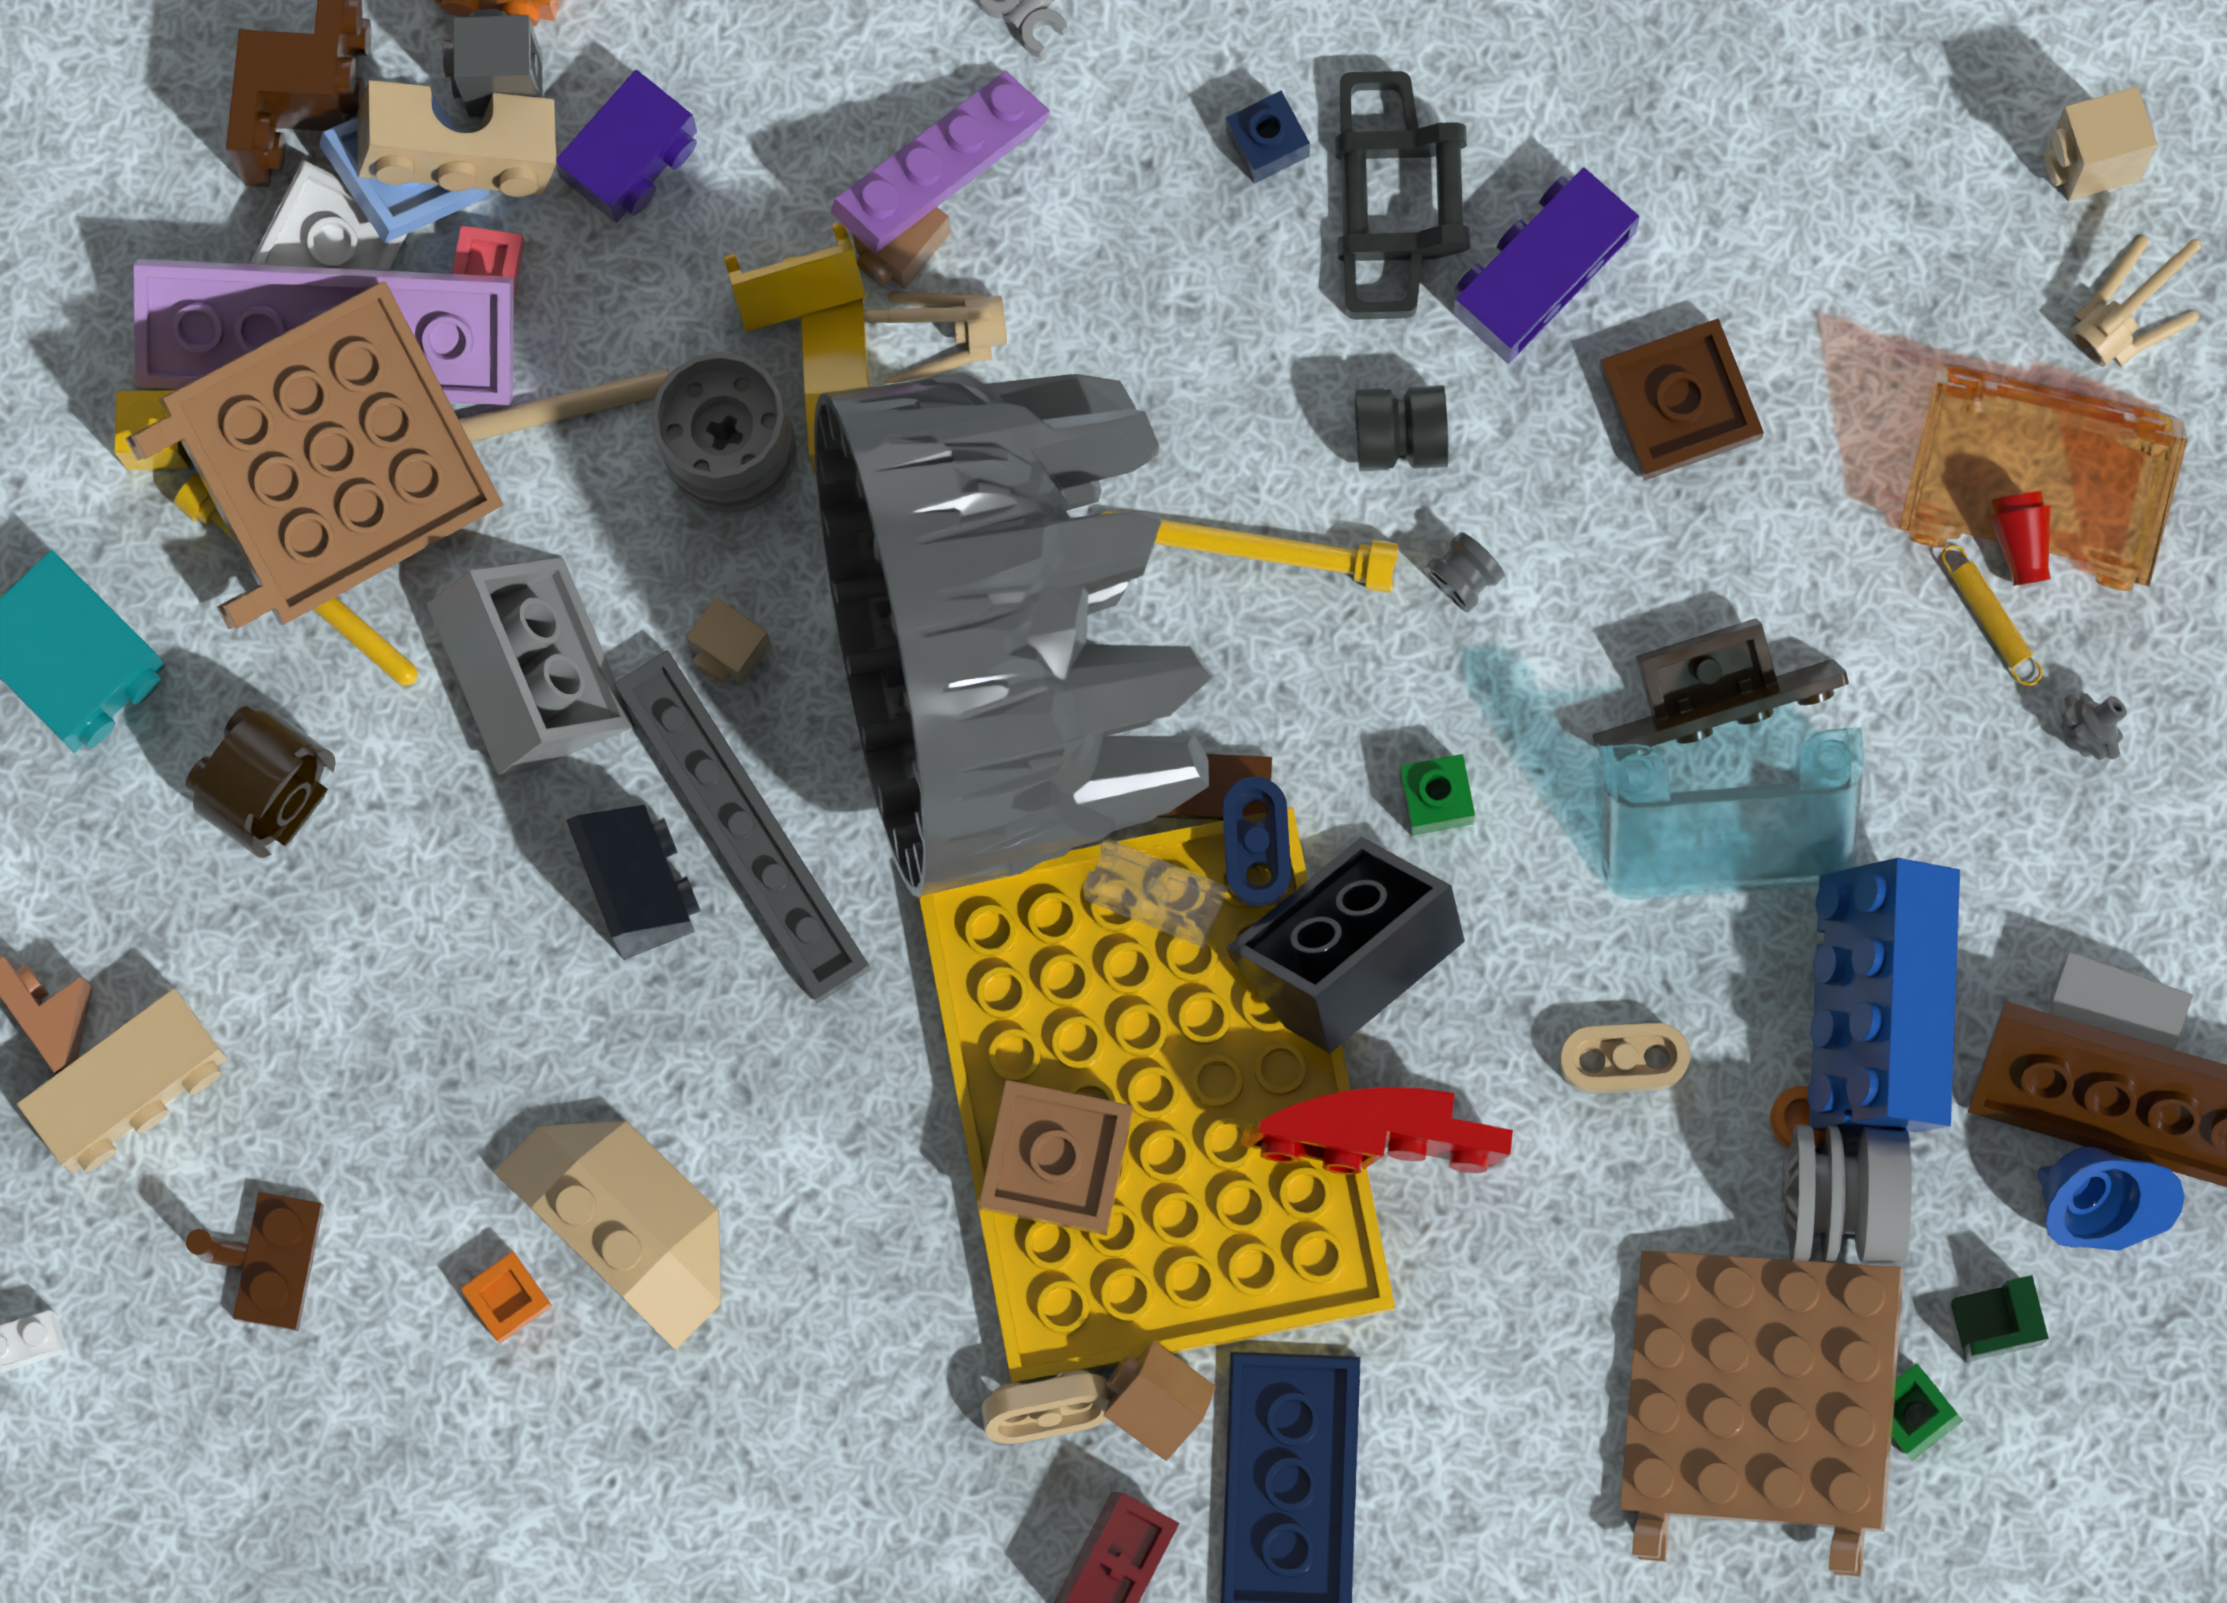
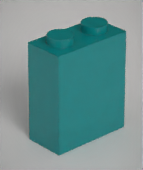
M52 549L0 598V680L73 753L83 745L91 749L101 743L115 726V721L112 717L126 703L131 701L136 705L143 702L159 686L161 677L158 673L166 666L160 657Z

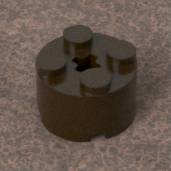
M243 706L229 719L224 730L225 738L211 757H203L193 766L187 776L185 786L194 793L193 808L196 814L257 857L265 858L272 855L265 847L274 840L283 846L290 843L324 799L328 788L320 784L319 781L324 767L334 773L336 761L331 751L270 709L254 711L249 706Z

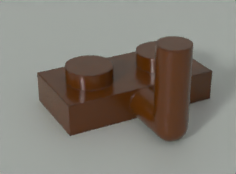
M258 1192L248 1244L218 1239L203 1229H195L188 1234L186 1238L187 1249L203 1262L243 1269L233 1314L235 1321L299 1332L324 1209L322 1203Z

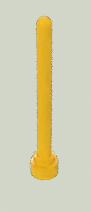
M196 472L177 493L174 499V506L193 522L201 520L206 525L214 523L233 539L198 472ZM334 597L313 609L397 684L409 686L416 681L418 676L416 666L340 599Z
M1106 511V512H1103V513H1101V514L1116 513V512ZM1168 520L1161 521L1154 544L1351 574L1354 575L1355 582L1366 583V590L1385 593L1392 592L1394 582L1392 580L1394 565H1397L1399 543L1373 540L1372 546L1360 544L1359 549L1356 550Z

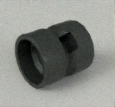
M1444 385L1409 387L1403 399H1397L1391 389H1355L1359 471H1378L1394 468L1399 457H1406V460L1413 469L1448 467V422Z

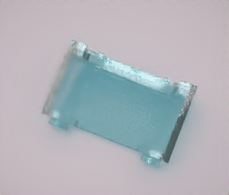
M1861 727L1829 729L1818 732L1810 737L1799 754L1798 771L1800 783L1670 792L1669 773L1666 763L1660 754L1652 748L1638 744L1601 746L1593 774V788L1600 866L1604 883L1612 893L1623 899L1643 900L1819 887V875L1853 868L1857 861L1864 771Z

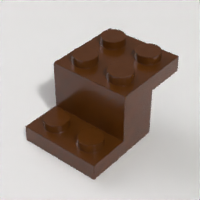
M318 0L314 34L239 29L226 151L245 186L270 187L272 169H282L285 157V137L283 132H276V128L326 131L351 120L352 115H357V110L365 92L364 78L356 77L358 56H368L371 46L370 19L362 18V0Z

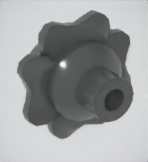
M2069 694L2064 698L2066 710L2061 714L2063 720L2061 729L2063 730L2065 744L2070 749L2079 751L2083 757L2093 755L2098 760H2102L2105 757L2109 759L2119 757V742L2123 739V734L2117 728V723L2127 715L2124 704L2114 696L2108 697L2101 704L2095 702L2088 694H2082L2079 697L2075 694Z

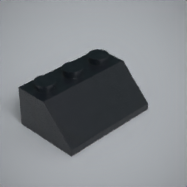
M1360 837L1226 946L1229 958L1283 1026L1330 1054L1463 944L1465 939L1452 885L1369 840Z

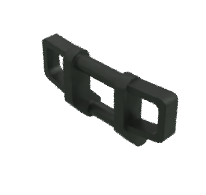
M1348 72L1340 78L1341 134L1335 137V157L1342 161L1343 236L1338 238L1337 246L1338 259L1344 261L1345 312L1350 319L1354 320L1411 318L1417 311L1422 259H1438L1470 249V229L1463 225L1461 149L1467 146L1466 125L1458 122H1445L1419 128L1412 82L1406 72ZM1371 90H1394L1398 92L1402 100L1406 131L1352 132L1351 96L1353 93ZM1436 157L1438 226L1416 233L1368 234L1366 159ZM1411 260L1407 296L1401 301L1363 302L1359 300L1356 294L1355 261Z

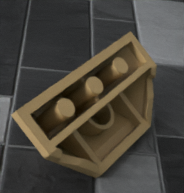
M627 1120L538 1126L493 1172L675 1351L721 1305L719 1210Z

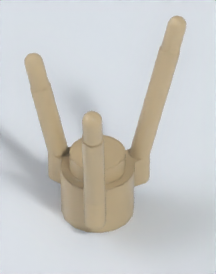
M2139 236L2090 303L2074 316L2079 323L2071 329V335L2083 350L2091 346L2093 347L2089 356L2099 366L2105 367L2114 359L2122 367L2137 353L2180 332L2185 327L2199 320V313L2193 310L2135 339L2131 336L2138 330V325L2131 314L2200 250L2202 244L2199 239H2192L2121 305L2116 301H2112L2109 305L2105 306L2148 245V238L2146 236Z
M893 291L888 295V299L892 303L935 308L868 310L863 314L864 321L868 323L953 322L955 343H968V349L887 379L884 384L930 378L970 362L992 360L991 347L1007 345L1005 314L1001 295L985 297L984 293L951 295Z

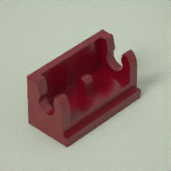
M1111 1492L1054 1603H1139L1180 1523L1123 1492Z

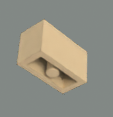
M2138 86L2064 107L2057 127L2052 132L2051 149L2044 151V160L2053 186L2063 184L2068 201L2141 181L2157 147V141Z

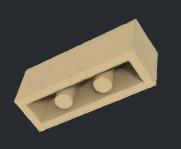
M173 988L18 1102L17 1106L61 1166L71 1173L82 1167L87 1173L107 1162L117 1151L113 1143L134 1128L138 1134H141L161 1122L169 1113L165 1104L184 1090H187L190 1095H194L215 1082L221 1075V1071L217 1066L228 1059V1057L185 998Z

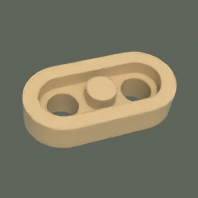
M1664 1023L1584 1027L1578 1029L1567 1038L1560 1054V1069L1564 1079L1571 1087L1586 1094L1665 1090L1676 1085L1683 1078L1690 1062V1048L1687 1040L1679 1030ZM1652 1047L1662 1048L1669 1058L1667 1066L1662 1069L1650 1068L1644 1060L1645 1052ZM1592 1050L1600 1053L1604 1059V1067L1596 1073L1585 1071L1580 1065V1056L1584 1052Z
M1073 1370L1055 1379L1030 1384L1008 1383L994 1390L992 1395L985 1399L981 1406L986 1436L997 1443L1018 1444L1094 1428L1108 1420L1103 1416L1111 1399L1110 1388L1106 1386L1107 1380L1086 1370Z

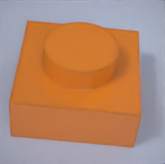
M514 1251L460 1288L499 1344L553 1306Z

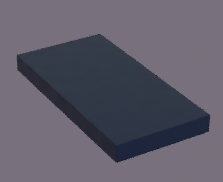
M1230 1352L1221 1603H1352L1361 1357Z

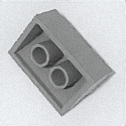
M563 557L469 570L427 604L498 775L539 768L635 727L626 704L614 685L616 682Z

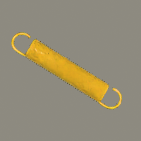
M1957 545L1946 546L1942 551V559L1949 570L1950 578L1956 583L1955 586H1958L1957 588L1963 594L1962 596H1964L1966 602L1970 604L1969 607L1975 612L1974 615L1980 620L1990 639L1994 641L1993 644L1999 649L1998 652L2004 657L2003 660H2006L2005 662L2011 668L2012 674L2023 685L2031 686L2036 684L2042 676V668L2037 661L2035 664L2038 666L2039 675L2033 682L2022 681L2014 671L2018 664L2027 658L2033 657L2034 653L2028 648L2029 645L2023 640L2024 637H2021L2022 635L2016 629L2017 627H2015L2013 621L2009 619L2010 616L2004 611L2005 608L1999 603L1989 584L1985 582L1986 579L1980 574L1981 571L1975 566L1974 561L1970 560L1952 573L1945 559L1946 550L1957 548L1963 553L1964 558H1967V555Z

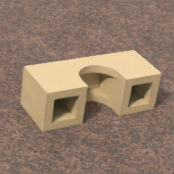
M369 80L357 110L358 177L378 179L380 182L389 185H401L408 182L440 185L444 189L451 191H464L470 188L502 191L504 194L512 197H525L532 194L543 195L556 166L554 99L493 93L480 123V130L473 133H460L445 127L436 118L431 104V86Z

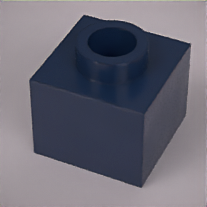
M1282 90L1226 117V132L1254 184L1310 157V142ZM1270 122L1274 123L1280 130L1272 138H1263L1256 131V129Z

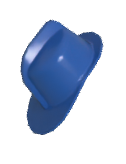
M2086 1146L2074 1149L2052 1166L2039 1167L2037 1172V1178L2043 1187L2042 1195L2046 1208L2044 1219L2046 1231L2061 1246L2120 1251L2170 1230L2182 1213L2185 1194L2181 1180L2168 1167L2152 1162L2120 1159L2105 1149Z

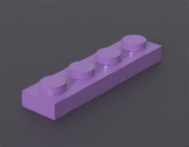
M1005 70L834 199L830 213L876 254L1034 134L1046 123L1050 110Z

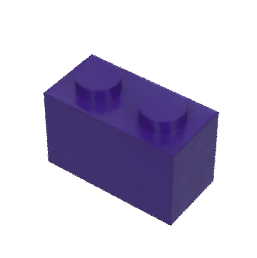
M635 69L556 158V168L559 176L616 224L626 212L635 216L647 206L654 196L656 186L652 183L667 166L673 170L679 168L694 151L697 140L693 137L698 131L693 114Z

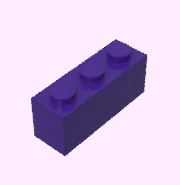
M1585 167L1571 180L1564 175L1557 179L1539 201L1543 209L1528 224L1522 219L1513 224L1498 242L1496 248L1501 252L1486 268H1483L1479 263L1474 265L1454 288V292L1458 297L1455 299L1453 315L1507 364H1510L1637 231L1640 216Z

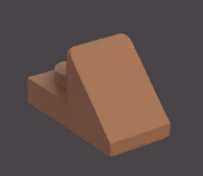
M2 955L0 957V997L52 1071L58 1074L79 1058L93 987L83 977H79L41 1004L40 1000L49 995V993L27 963L16 969Z

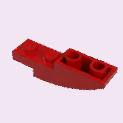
M1379 1087L1354 1089L1323 1095L1286 1107L1261 1119L1242 1133L1241 1146L1261 1149L1260 1156L1274 1162L1294 1163L1299 1161V1157L1323 1161L1322 1168L1324 1170L1345 1175L1361 1173V1169L1367 1168L1384 1157L1385 1148H1388L1387 1155L1394 1159L1423 1161L1426 1159V1156L1449 1160V1168L1456 1171L1484 1173L1487 1171L1488 1166L1492 1167L1510 1156L1513 1130L1452 1118L1455 1094L1452 1092L1424 1088Z

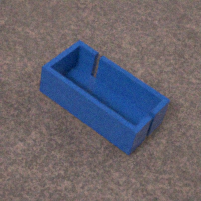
M1897 857L1819 875V890L1815 901L1818 915L1817 932L1825 933L1824 943L1817 944L1816 955L1813 961V974L1815 977L1814 1017L1810 1026L1812 1067L1811 1082L1807 1093L1810 1106L1809 1125L1812 1126L1813 1130L1825 1132L1827 1126H1838L1841 1135L1860 1137L1863 1127L1907 1129L1909 1132L1951 1127L1960 869Z

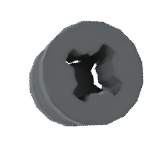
M1459 532L1451 540V550L1442 559L1433 558L1424 567V571L1430 581L1445 595L1451 596L1454 604L1465 612H1470L1478 604V594L1486 586H1496L1505 576L1503 569L1494 557L1479 542L1464 532Z

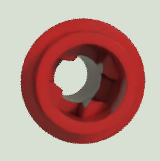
M2042 490L1992 499L1994 515L1988 516V519L2010 570L2013 586L2051 580L2049 571L2051 505L2044 506Z

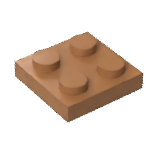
M1006 1080L979 1209L1107 1236L1134 1110L1133 1105Z

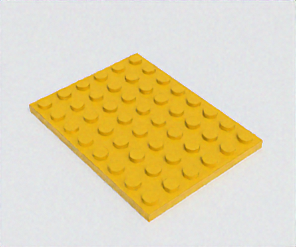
M1293 807L1287 808L1291 862L1290 885L1286 894L1278 902L1267 907L1255 908L1247 906L1238 901L1231 893L1226 877L1223 821L1069 850L1064 856L1042 861L1021 874L919 897L1011 1383L1024 1384L1059 1377L1073 1370L1090 1371L1116 1366L1128 1354L1138 1359L1153 1341L1170 1353L1177 1354L1395 1311V1303L1367 1168L1361 1169V1173L1355 1175L1337 1174L1324 1170L1322 1168L1323 1161L1299 1157V1161L1294 1163L1274 1162L1260 1156L1261 1149L1241 1146L1242 1133L1261 1119L1286 1107L1312 1098L1351 1090L1342 1044L1329 1054L1286 1029L1229 958L1226 946L1308 881ZM1267 812L1244 816V818L1248 822L1259 823L1266 818ZM1255 866L1248 871L1246 878L1254 886H1263L1270 881L1271 874L1265 867ZM1006 1080L1133 1105L1134 1110L1107 1236L979 1209Z

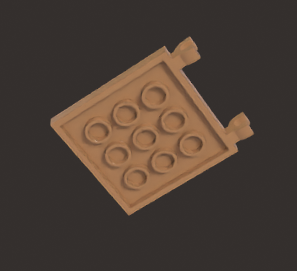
M386 281L373 285L158 399L167 417L125 438L137 460L147 459L178 441H181L258 584L257 587L217 606L228 629H238L272 610L279 625H285L504 505Z
M1641 1250L1620 1501L1621 1511L1639 1513V1519L1634 1530L1633 1556H1639L1640 1560L1667 1562L1669 1516L1835 1528L1830 1546L1828 1570L1834 1571V1574L1838 1576L1862 1577L1865 1531L1885 1532L1904 1270L1901 1267Z

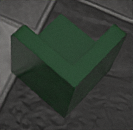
M2033 1275L2008 1280L2000 1288L1956 1297L1951 1301L1965 1362L2041 1346L2049 1339Z

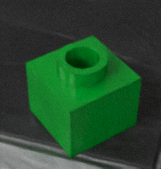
M1463 754L1400 765L1399 777L1411 836L1474 824L1475 811ZM1432 781H1442L1448 785L1450 794L1443 800H1434L1427 795L1425 788Z
M1918 1363L1896 1379L1892 1437L1905 1454L1914 1461L1962 1423L1963 1419ZM1914 1404H1923L1929 1409L1927 1422L1919 1427L1910 1426L1905 1418L1906 1411Z

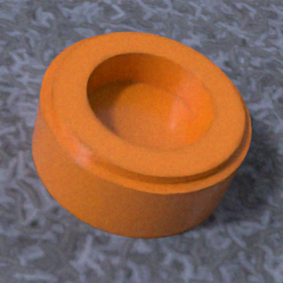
M1796 1086L1784 1091L1772 1106L1770 1112L1771 1131L1777 1141L1787 1149L1791 1145L1794 1125H1809L1810 1106L1807 1098L1809 1086ZM1813 1130L1815 1149H1817L1824 1143L1825 1132Z

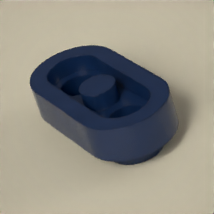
M1247 777L1236 782L1228 790L1223 801L1226 877L1228 887L1238 901L1250 907L1262 908L1278 902L1286 894L1291 881L1287 802L1282 790L1271 780L1263 777ZM1253 803L1262 805L1267 810L1266 818L1259 823L1248 822L1242 814L1246 806ZM1255 866L1265 867L1270 872L1271 879L1263 886H1254L1246 878L1248 871Z

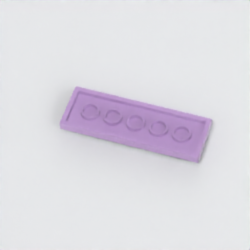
M138 259L133 265L135 387L179 389L373 285L386 281L449 402L510 405L513 400L514 277Z

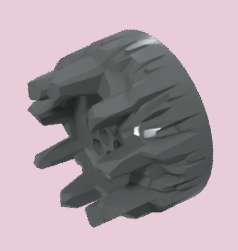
M966 373L846 389L819 395L814 420L816 480L824 551L845 672H847L846 676L864 759L880 819L898 871L911 894L921 897L953 888L1021 874L1042 861L1064 856L1072 847L1099 841L1108 836L1112 831L1152 821L1159 815L1169 813L1209 787V761L1205 750L1194 735L1110 736L1148 726L1155 719L1171 716L1214 677L1212 671L1200 655L1191 646L1085 645L1088 615L1116 606L1124 594L1128 582L1144 575L1162 521L1156 514L1136 510L1073 518L1066 512L1098 502L1102 491L1098 480L1134 472L1150 462L1158 454L1159 443L1146 412L1136 410V406L1121 381L1081 374H1068L983 384Z

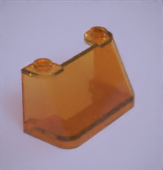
M1937 363L1927 396L1900 515L1899 529L1910 531L1908 538L1916 543L1939 548L1946 546L1947 539H1959L1962 533L1997 541L1988 516L1994 515L1991 500L2042 490L2044 506L2051 505L2050 554L2084 561L2088 569L2097 573L2095 581L2109 588L2131 591L2133 590L2134 583L2150 587L2188 441L2184 422L2173 415L2149 408L1970 367Z

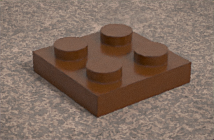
M1719 318L1600 360L1599 368L1644 481L1761 440L1764 431Z

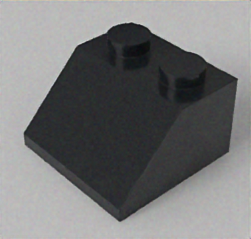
M644 804L581 814L566 819L611 938L624 960L695 932L690 915L701 910L688 877L685 876L675 880L667 857L677 854L678 851L665 818L653 822Z

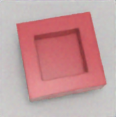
M461 225L452 274L514 277L515 299L525 246L523 235Z

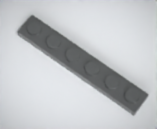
M668 650L615 682L614 685L815 1002L817 1004L871 971L865 957Z

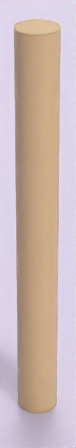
M660 370L459 419L470 442L648 400L656 398L657 390L669 376V370Z

